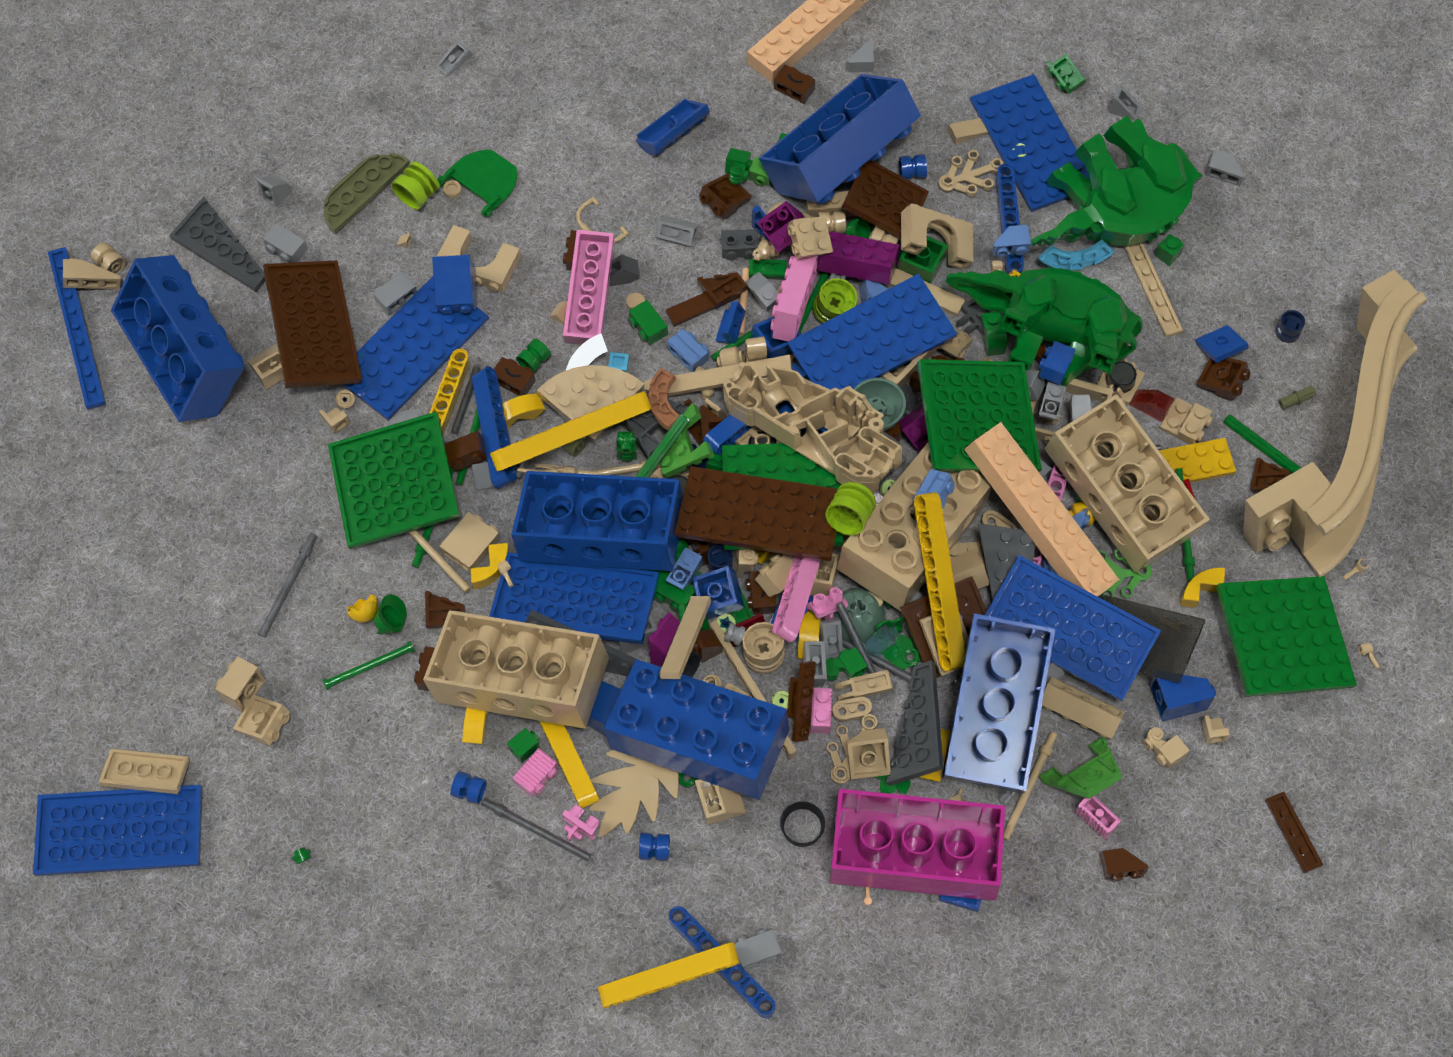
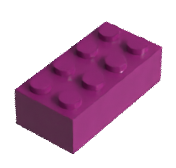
M829 231L833 252L831 254L819 255L818 271L890 285L899 262V244Z

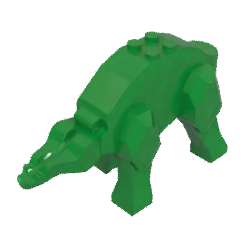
M1127 115L1111 125L1103 136L1108 142L1120 147L1126 153L1129 167L1117 168L1107 151L1104 139L1100 133L1082 143L1075 154L1085 163L1090 179L1075 169L1071 162H1068L1052 172L1046 180L1050 187L1063 189L1076 204L1078 210L1068 214L1052 230L1033 238L1031 244L1033 247L1036 244L1042 246L1043 243L1053 245L1058 240L1072 243L1078 241L1084 234L1087 239H1093L1095 242H1099L1102 239L1107 244L1125 247L1143 244L1147 241L1151 243L1161 233H1167L1173 228L1172 226L1179 222L1178 218L1192 199L1194 184L1203 175L1189 160V155L1184 149L1174 143L1165 145L1150 138L1142 121L1138 118L1132 122Z
M1044 268L1022 271L1018 277L1010 276L1001 270H996L987 274L976 272L949 273L946 278V283L949 286L970 295L982 309L1004 313L999 329L1016 336L1015 348L1012 350L1008 362H1024L1025 369L1030 370L1038 349L1044 340L1047 342L1056 341L1070 344L1069 347L1076 349L1071 364L1060 384L1062 386H1067L1073 379L1091 368H1098L1103 372L1111 374L1115 363L1132 353L1137 347L1135 337L1139 335L1143 327L1141 317L1132 312L1126 306L1121 296L1114 290L1100 282V280L1084 276L1081 272ZM1044 379L1046 383L1045 388L1047 387L1048 382L1054 383L1050 380Z

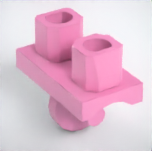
M838 587L830 589L827 596L821 593L814 595L813 601L807 603V608L812 610L818 619L823 617L825 620L833 619V613L838 611L837 603L843 602L846 608L848 607V602L843 598V592Z
M578 805L573 806L569 812L565 810L562 814L564 816L563 820L573 826L570 827L567 824L564 827V830L568 832L567 839L570 841L574 838L578 840L583 838L579 831L593 841L596 837L595 831L600 824L599 820L590 816L585 823L581 821L580 818L585 812Z

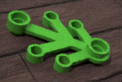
M1117 549L1113 554L1114 558L1117 561L1124 562L1127 566L1130 567V565L1127 563L1124 557L1119 558L1117 556V552L1119 551ZM1098 551L1104 556V560L1119 578V581L1101 594V598L1107 602L1113 599L1114 592L1124 578L1133 577L1129 584L1120 591L1122 598L1129 599L1133 595V590L1140 581L1148 580L1152 575L1150 565L1144 568L1145 574L1140 572L1135 574L1132 568L1124 570L1107 558V554L1104 551ZM1125 589L1129 590V596H1126L1123 591ZM1109 592L1111 597L1106 598L1104 593Z

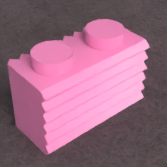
M813 688L810 733L829 734L831 732L833 690L831 688Z
M538 748L513 776V782L531 797L535 794L539 795L545 788L544 783L548 779L552 780L557 775L558 763Z
M1096 796L1090 799L1084 798L1076 809V814H1079L1082 820L1088 822V825H1091V828H1094V831H1097V834H1100V837H1103V839H1107L1122 821Z

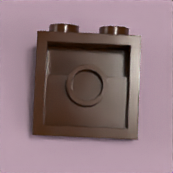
M725 174L703 185L699 194L701 202L708 204L712 208L713 213L717 216L720 215L723 219L736 213L737 208L749 202L752 197L740 184L731 183L729 181V174Z
M1210 358L1197 381V386L1215 391L1216 396L1234 400L1236 395H1241L1243 382L1248 381L1250 378L1248 364L1245 361L1233 358H1226L1215 363Z

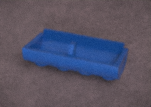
M686 98L639 132L636 142L648 154H661L666 146L674 144L678 137L689 133L691 127L704 121L703 118L710 113L708 105L692 100L687 101Z

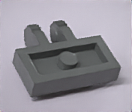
M971 299L962 305L961 310L966 315L960 318L956 324L961 327L971 320L973 323L966 327L964 332L969 335L978 328L984 335L981 314L991 312L982 309L974 299Z

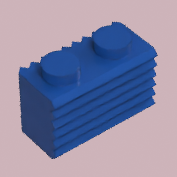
M1054 341L1053 346H1048L1044 356L1047 358H1042L1038 367L1041 369L1040 378L1043 377L1060 385L1071 364L1076 349Z

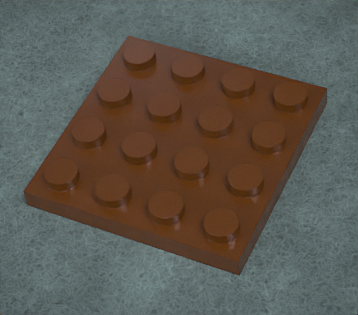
M867 161L860 167L861 173L854 179L842 208L901 239V212L911 203L923 207L929 191L874 161Z
M973 576L954 583L959 613L968 637L974 614L985 615L987 612ZM928 594L904 606H900L922 663L930 660L934 662L919 622L920 619L932 615ZM936 667V678H938L940 675Z

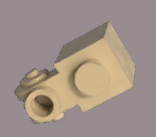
M1158 727L1151 728L1146 739L1143 740V744L1148 750L1155 752L1156 760L1161 766L1169 769L1188 755L1190 750L1178 735L1169 741L1162 740L1163 731Z

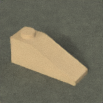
M74 258L63 259V288L120 289L119 275L84 260Z

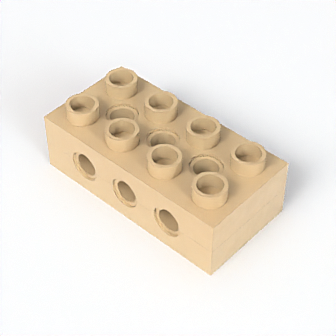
M1117 394L1056 431L1045 447L1046 452L1135 574L1195 536L1210 520ZM1122 483L1126 484L1129 489H1127L1126 487H1124V486L1122 485ZM1145 514L1149 515L1152 520L1148 519Z
M929 442L883 496L884 498L876 505L864 530L860 534L850 536L843 544L837 570L900 611V606L909 603L926 582L913 498L930 469H933ZM974 470L961 472L942 471L949 473L955 484L953 493L948 495L945 507L942 509L949 552L985 508L992 489L984 475Z
M449 610L423 680L436 703L586 729L609 657L598 634Z

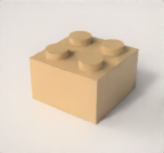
M238 656L235 661L229 664L224 677L217 681L215 690L224 703L243 712L252 695H256L265 679L257 666Z

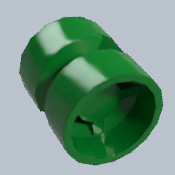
M536 338L526 346L527 350L523 349L516 357L520 366L523 368L528 367L534 373L541 366V363L551 356L549 348Z

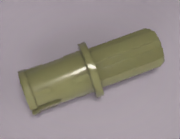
M1308 386L1299 391L1295 390L1293 394L1279 399L1278 403L1282 410L1296 404L1300 405L1302 401L1315 396L1316 390L1313 386Z

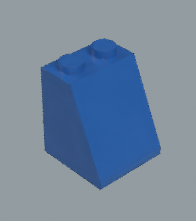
M470 255L432 257L435 301L438 311L443 314H451L456 311L469 313L476 310V268Z
M1158 671L1155 672L1149 684L1162 722L1208 710L1216 696L1215 688L1212 684L1210 685L1207 678Z
M601 681L587 725L606 736L603 728L622 689Z

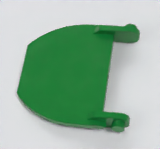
M480 150L459 159L443 176L440 175L437 180L441 187L451 179L459 182L488 203L482 209L481 215L483 217H490L493 210L497 209L513 192L517 182V167L493 150Z

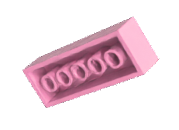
M577 230L563 331L564 342L583 344L596 335L602 334L603 337L615 244L614 233Z
M795 255L790 257V268L786 269L784 277L786 281H782L780 289L782 293H778L776 300L778 305H774L772 316L775 317V319H772L770 330H773V338L790 341L797 337L818 272L819 256L796 259Z

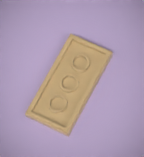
M110 749L99 779V785L179 794L190 760L188 756Z

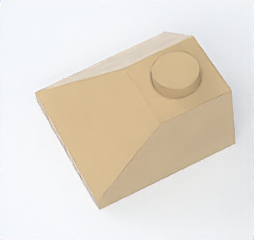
M885 728L864 730L847 741L851 780L891 774L888 737Z

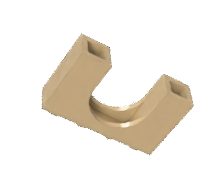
M912 203L901 212V250L915 255L919 254L927 247V227L940 232L945 238L948 245V265L965 269L973 263L972 223Z
M453 225L437 256L464 255L472 240L470 231ZM503 243L495 259L490 264L484 267H475L476 285L486 286L493 292H504L521 259L520 248Z

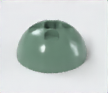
M871 378L859 383L854 388V390L866 396V399L874 409L884 414L882 419L884 431L891 429L901 420L906 408V399L903 391L897 384L884 378Z
M851 588L843 591V598L848 602L846 610L862 643H866L874 639L871 638V635L877 631L875 626L886 620L885 609L883 605L879 606L877 599L868 592L869 590ZM834 612L833 619L839 618L841 620L842 640L847 639L853 643L839 612Z

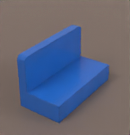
M732 301L730 308L724 311L716 336L718 343H736L746 313L738 301Z

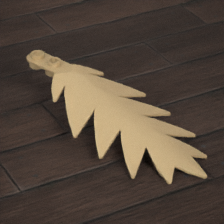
M711 674L703 679L704 682L710 684L715 682V685L722 686L721 679L717 675ZM615 750L607 752V756L636 766L621 768L592 778V783L620 787V789L599 799L600 801L593 804L589 810L605 812L598 835L600 838L611 832L621 823L625 833L629 834L636 821L641 801L653 822L656 821L659 807V781L675 799L678 798L679 772Z

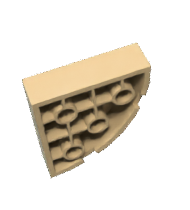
M587 365L563 371L547 380L537 390V396L565 420L570 421L640 393L644 389V383L620 369L600 365ZM609 427L587 435V437L595 444Z

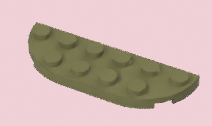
M390 153V155L380 156L375 154L361 161L330 190L325 198L324 217L329 229L334 234L341 230L408 167L410 160L402 155Z

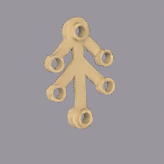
M971 150L968 152V160L962 174L955 176L957 169L962 166V158L954 156L948 174L940 177L938 185L943 191L949 192L955 189L973 197L977 194V186L990 191L994 185L993 180L990 178L982 180L976 177L989 172L997 174L998 167L1004 163L1001 159L995 158L990 164L972 170L974 163L978 160L979 153L976 150ZM965 181V182H968V183H971V184L968 185V186H965V185H963V184H960V182Z
M867 714L862 718L860 733L864 730L877 728L878 721L874 715ZM870 721L873 723V726L867 727L865 723ZM839 725L836 729V735L840 738L846 756L844 761L841 763L837 752L839 746L836 742H829L826 750L831 755L834 765L831 770V779L837 784H845L850 779L847 741H849L848 728L845 725ZM844 729L846 733L840 734L838 730ZM834 745L836 750L830 751L829 746ZM843 772L844 777H838L837 773Z

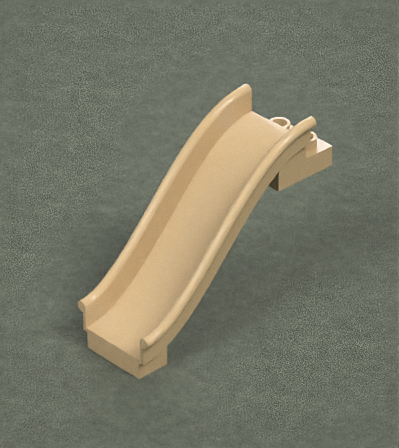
M1395 269L1362 287L1356 329L1367 341L1361 364L1349 440L1343 461L1333 483L1331 484L1315 463L1311 462L1245 500L1243 536L1257 554L1267 547L1270 551H1276L1282 548L1291 536L1301 549V554L1312 566L1316 577L1325 576L1347 556L1364 527L1375 491L1392 390L1402 366L1409 357L1418 351L1416 344L1405 333V328L1414 312L1427 302V298L1423 292L1418 293L1407 279L1404 281Z

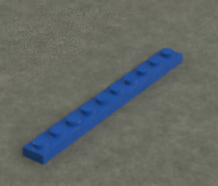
M66 247L49 251L48 256L85 406L89 410L106 405L77 288H63V259H69Z

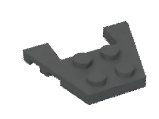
M668 400L671 407L680 415H683L688 408L683 402ZM651 410L624 420L647 457L651 456L660 443L649 435L660 426Z

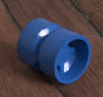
M925 154L914 155L913 158L910 156H899L900 176L906 179H912L913 176L916 179L926 178L927 161Z
M458 771L453 780L450 795L460 799L466 797L467 801L479 804L484 795L487 780L477 776L471 778L470 774Z
M641 833L639 859L651 860L655 857L658 861H668L670 834H658L655 837L653 833Z

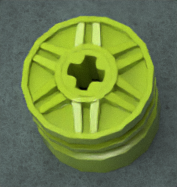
M412 161L404 169L403 174H400L391 183V188L404 204L414 210H419L428 201L427 197H431L440 188V185L430 170L422 164Z
M834 278L826 281L821 286L813 303V312L817 320L823 324L855 307L858 299L857 291L847 280Z
M856 482L843 483L838 488L837 493H835L833 500L826 510V520L833 529L844 535L853 536L860 534L876 507V498L871 490Z

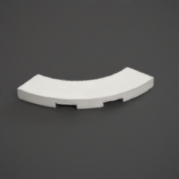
M602 334L596 335L583 343L571 357L566 370L590 365L596 357L607 352Z

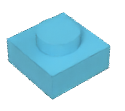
M610 352L608 367L627 372L629 354Z

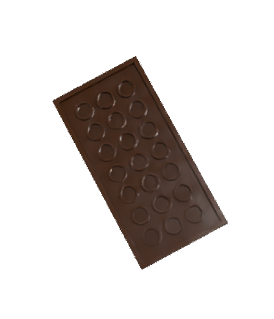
M338 261L264 264L263 270L285 388L361 383L362 377Z
M691 466L676 524L675 537L831 561L837 531L827 522L825 513L838 489Z

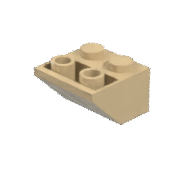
M277 343L247 360V363L265 389L284 379Z
M833 553L831 561L820 560L810 595L814 596L819 593L825 596L829 595L830 589L834 588L836 583L840 554Z
M700 779L695 780L696 791L707 825L746 814L740 793Z

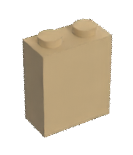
M468 512L439 546L441 553L471 574V568H477L489 554L488 545L497 544L500 541L499 530L491 524L488 526L479 515H473Z

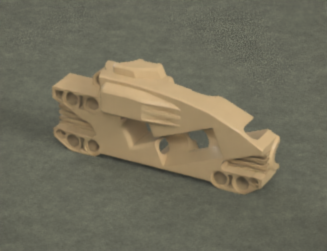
M740 362L735 375L731 379H724V401L729 414L748 426H757L834 474L836 480L841 484L856 482L866 486L875 494L879 489L880 480L882 481L883 477L891 469L896 470L902 464V446L883 435L884 422L882 419L884 414L874 409L866 399V396L852 389L851 386L841 390L837 388L830 390L803 378L797 371L766 365L767 377L762 378L752 363ZM787 400L795 409L792 413L786 411L779 414L775 407L780 402ZM823 427L827 429V431L821 434L816 431ZM806 428L805 435L800 437L799 430Z

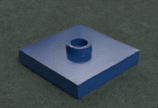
M1228 325L1195 339L1196 345L1215 363L1248 349V343Z

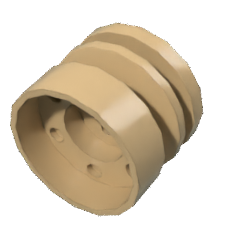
M760 622L750 626L745 631L742 639L745 663L748 668L756 673L768 674L778 670L785 658L784 639L772 632L773 624Z

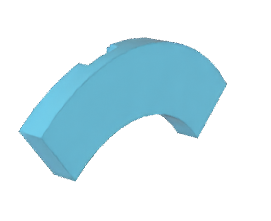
M1101 239L1095 245L1079 251H1064L1051 245L1038 258L1041 262L1053 268L1080 270L1086 266L1096 265L1104 261L1115 251Z

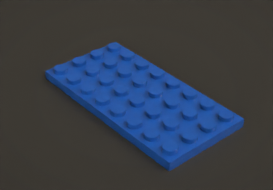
M1035 74L970 97V102L987 129L988 135L1004 164H1010L1013 167L1015 184L1030 212L1070 198L1063 189L1050 187L1046 182L1052 172L1068 162H1071L1075 169L1090 179L1085 163L1075 154L1077 149ZM1026 154L1023 157H1018V155Z
M918 273L788 341L787 345L809 381L830 390L833 388L841 390L847 386H851L854 389L859 383L867 379L879 378L957 337V332Z
M432 276L356 352L359 367L361 368V383L341 385L389 421L450 359L453 351L460 349L489 319V316L478 307L469 313L456 311L451 314H443L439 312L436 307L434 276Z
M507 553L505 560L511 566V569L507 572L514 586L509 587L505 577L501 574L489 617L525 622L530 611L534 610L574 630L598 634L601 639L643 645L660 577L659 572L632 568L521 562L517 553Z
M1021 555L1017 557L985 616L1054 628L1055 635L1050 662L1120 701H1123L1161 633V630Z
M181 786L179 794L125 789L38 795L33 875L47 876L200 866L202 786Z

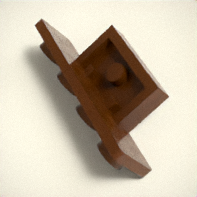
M814 661L801 662L799 677L790 678L787 715L794 718L792 738L794 742L806 741L809 737L814 677L816 673V662Z

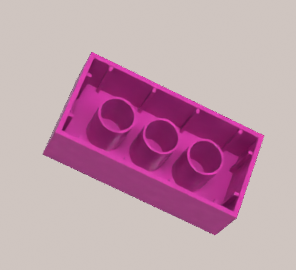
M839 789L830 883L996 901L1001 886L1005 806Z

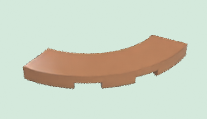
M660 368L650 383L648 398L654 418L662 427L669 431L680 416L668 402V392L676 381V376Z

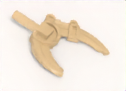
M535 464V467L545 469H517L520 472L540 471L598 475V471L575 469V466Z

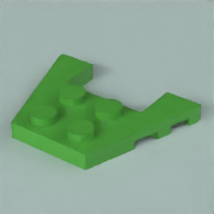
M694 403L683 413L690 420L660 461L662 473L667 478L687 470V466L693 463L695 465L702 463V459L706 457L710 459L715 456L711 444L707 441L693 450L687 429L702 418L698 406Z
M1101 737L1088 745L1090 751L1096 755L1090 761L1065 776L1055 767H1052L1039 775V778L1043 784L1090 799L1122 779V775L1105 737Z

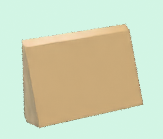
M974 549L950 559L954 583L973 576L978 590L990 585L984 563Z

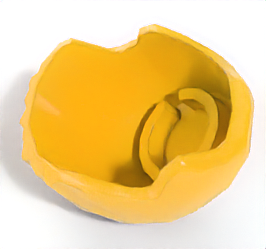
M371 594L367 600L358 599L353 606L347 607L348 617L359 623L371 621L378 611V597Z

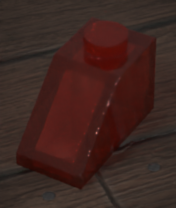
M1137 390L1129 405L1163 422L1175 398L1159 390Z

